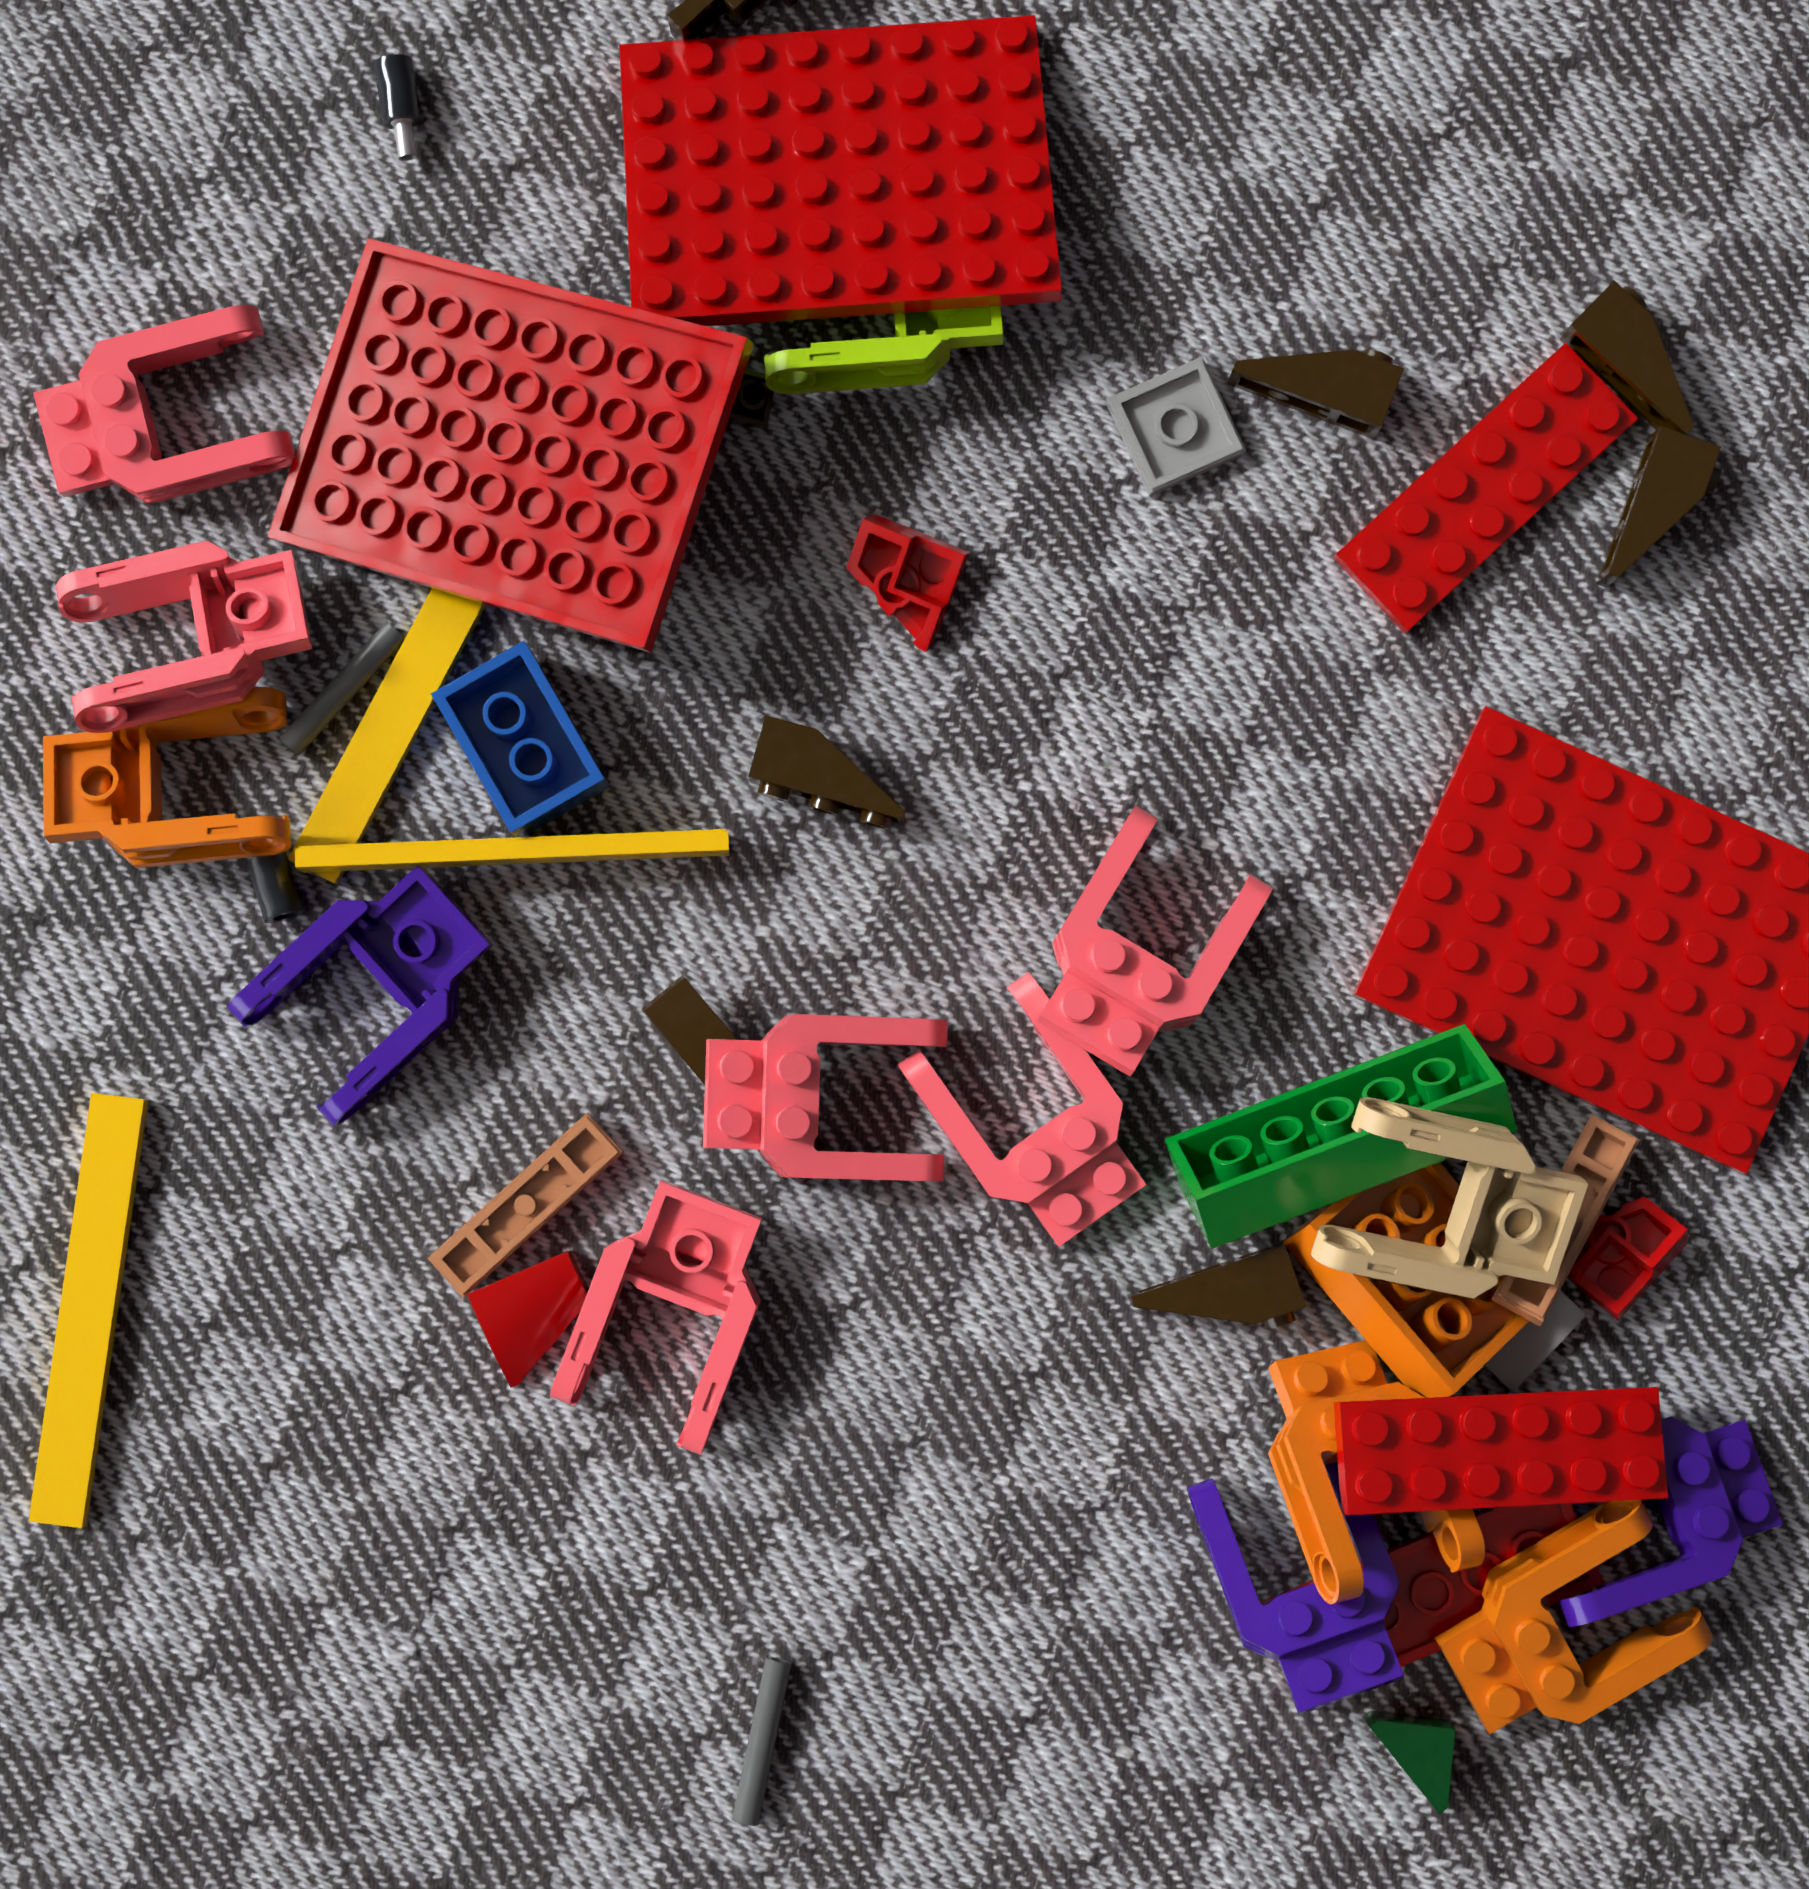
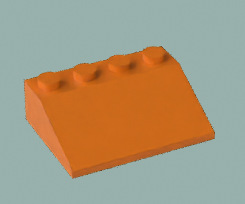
M1441 1163L1429 1165L1395 1178L1389 1183L1377 1185L1346 1197L1337 1203L1325 1205L1283 1242L1404 1386L1425 1398L1449 1397L1455 1394L1529 1322L1524 1317L1491 1300L1504 1275L1497 1278L1496 1286L1473 1299L1338 1271L1316 1261L1311 1256V1251L1318 1229L1322 1225H1335L1442 1247L1446 1240L1444 1232L1460 1185Z

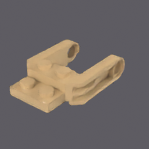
M1360 1098L1351 1125L1352 1129L1357 1133H1361L1363 1129L1380 1137L1402 1141L1409 1149L1468 1162L1444 1232L1446 1240L1442 1247L1335 1225H1322L1318 1229L1311 1251V1256L1316 1261L1346 1273L1473 1299L1496 1286L1497 1278L1502 1275L1555 1284L1588 1187V1183L1581 1176L1536 1167L1525 1146L1505 1126L1376 1098Z

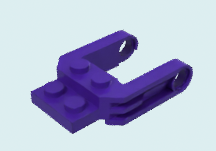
M417 865L380 901L337 900L251 980L227 1006V1009L245 1029L254 1026L270 1014L348 941L352 953L399 1005L411 1011L412 1014L346 1075L349 1080L325 1103L316 1106L333 1127L341 1125L359 1111L458 1019L459 980L457 978L494 945L423 866Z
M1672 1416L1661 1418L1668 1498L1657 1499L1671 1541L1677 1546L1680 1555L1674 1559L1596 1585L1597 1590L1571 1598L1559 1599L1568 1627L1601 1620L1728 1576L1742 1545L1743 1538L1783 1525L1746 1420L1736 1421L1702 1433Z
M1338 1462L1324 1466L1341 1509ZM1211 1478L1186 1487L1243 1647L1267 1659L1271 1658L1279 1662L1298 1715L1404 1678L1403 1671L1384 1625L1397 1596L1400 1581L1373 1514L1343 1515L1362 1567L1364 1587L1360 1597L1336 1604H1328L1320 1596L1315 1583L1279 1595L1269 1604L1262 1605L1258 1600L1214 1480Z

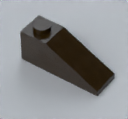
M1614 280L1568 327L1560 340L1563 343L1566 342L1606 384L1655 430L1663 426L1687 435L1694 425L1654 317L1646 310L1647 305L1644 299L1635 290L1627 286L1622 288Z
M1366 349L1363 353L1357 350H1343L1237 360L1227 384L1374 439L1383 425L1404 368L1394 365L1393 358L1377 350Z
M1660 426L1648 437L1596 583L1597 585L1608 587L1700 501L1704 495H1712L1722 472V466L1715 464L1721 447Z
M1279 1243L1127 1294L1130 1305L1136 1308L1248 1324L1263 1322L1265 1330L1277 1328L1295 1321L1296 1317L1293 1311L1306 1307L1286 1246Z

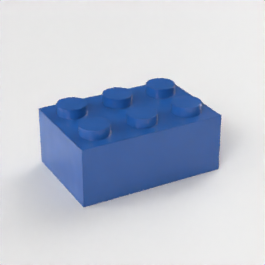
M525 640L431 693L504 823L515 837H525L611 787Z

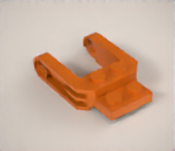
M253 687L244 700L121 730L107 733L83 732L43 736L44 837L50 844L104 838L112 849L135 868L268 856L289 850L291 848L290 818L287 815H282V818L274 816L238 818L236 813L162 820L161 756L157 752V745L161 742L263 733L281 729L287 724L285 693L270 687Z
M1366 1340L1277 1360L1268 1368L1286 1416V1421L1282 1429L1277 1433L1268 1455L1315 1586L1320 1596L1328 1604H1336L1361 1596L1364 1587L1362 1567L1324 1466L1338 1462L1333 1402L1425 1398L1399 1382L1388 1384L1377 1354ZM1473 1509L1420 1511L1427 1532H1433L1440 1553L1446 1564L1451 1568V1572L1469 1569L1482 1564L1485 1556V1544Z
M1641 1500L1607 1501L1490 1569L1482 1591V1597L1484 1598L1482 1609L1434 1637L1483 1727L1489 1734L1494 1733L1536 1707L1544 1716L1581 1724L1697 1656L1712 1642L1713 1634L1701 1611L1693 1606L1691 1610L1676 1613L1653 1627H1650L1648 1624L1644 1625L1578 1664L1550 1611L1541 1603V1599L1617 1555L1648 1535L1653 1527V1521Z

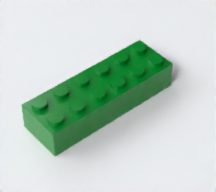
M1466 1024L1165 1138L1164 1140L1180 1189L1210 1248L1213 1249L1226 1243L1238 1241L1252 1233L1278 1223L1287 1222L1304 1213L1328 1204L1337 1203L1356 1193L1380 1184L1389 1183L1395 1178L1429 1165L1441 1163L1445 1159L1450 1158L1409 1149L1402 1141L1380 1137L1363 1129L1361 1133H1357L1352 1129L1351 1125L1360 1098L1369 1097L1505 1126L1510 1130L1511 1134L1517 1132L1506 1082Z

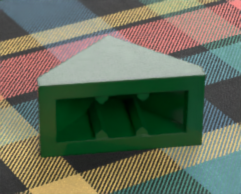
M1369 1711L1362 1717L1363 1720L1440 1815L1448 1808L1455 1728L1446 1719L1379 1711Z

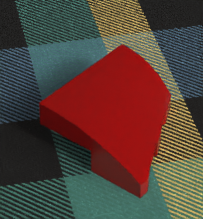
M873 513L862 520L846 569L861 585L869 587L875 593L879 606L889 617L894 615L916 639L912 643L918 649L927 652L947 612L970 552Z
M1645 1196L1624 1204L1618 1212L1612 1215L1599 1216L1567 1278L1602 1309L1619 1321L1688 1244V1229Z
M572 1250L467 1294L483 1333L510 1388L522 1383L546 1351L550 1350L561 1337L563 1331L580 1314L588 1288Z

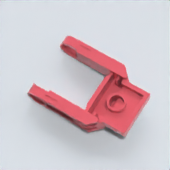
M252 305L226 307L98 341L79 372L80 380L33 392L58 493L65 498L116 484L144 502L154 504L275 472L291 466L293 458H295V449L291 434L287 431L263 432L161 459L162 452L146 389L138 378L140 374L223 353V347L245 342L259 335L264 337L265 333L258 308Z
M202 541L73 571L61 577L56 584L60 614L74 622H93L191 599L199 650L202 656L113 677L114 682L92 686L72 696L75 723L86 732L107 733L243 701L265 673L263 660L313 649L297 562L292 550L238 562L229 557L226 550L209 541ZM86 593L95 594L94 596L85 598L75 597L77 595Z
M1137 805L1131 811L1052 942L1058 967L1062 969L1063 978L1037 1020L1128 1076L1133 1074L1158 1031L1167 1032L1189 1027L1202 1013L1273 889L1272 886L1252 874L1248 875L1239 895L1219 922L1187 978L1182 977L1175 967L1115 931L1099 927L1097 924L1099 917L1158 820L1157 817Z
M1027 972L1006 987V989L1025 1011L1034 1025L1033 1029L1082 1096L1083 1102L1081 1104L1065 1109L1009 1149L1007 1155L1002 1160H998L920 1050L914 1052L897 1064V1066L990 1197L1027 1203L1056 1245L1060 1247L1143 1188L1146 1183L1116 1142L1123 1102L1085 1049L1037 1021L1050 999L1032 975Z
M793 1014L783 1017L761 1041L706 1040L703 1148L756 1149L780 1177L944 1182L945 1155L817 1151L814 1148V1141L818 1136L820 1057L817 1053L818 1044L888 1047L937 1046L939 1048H947L948 1020Z
M661 1180L642 1229L612 1242L604 1248L556 1374L550 1397L573 1406L578 1404L625 1281H630L639 1290L707 1316L718 1315L722 1318V1323L693 1396L689 1416L676 1443L678 1447L702 1455L761 1302L745 1264L763 1218L668 1181Z

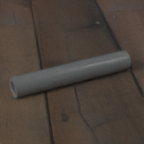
M386 621L279 739L299 756L400 647L405 637Z
M770 1656L765 1658L732 1817L733 1821L740 1824L759 1825L792 1662L786 1659Z

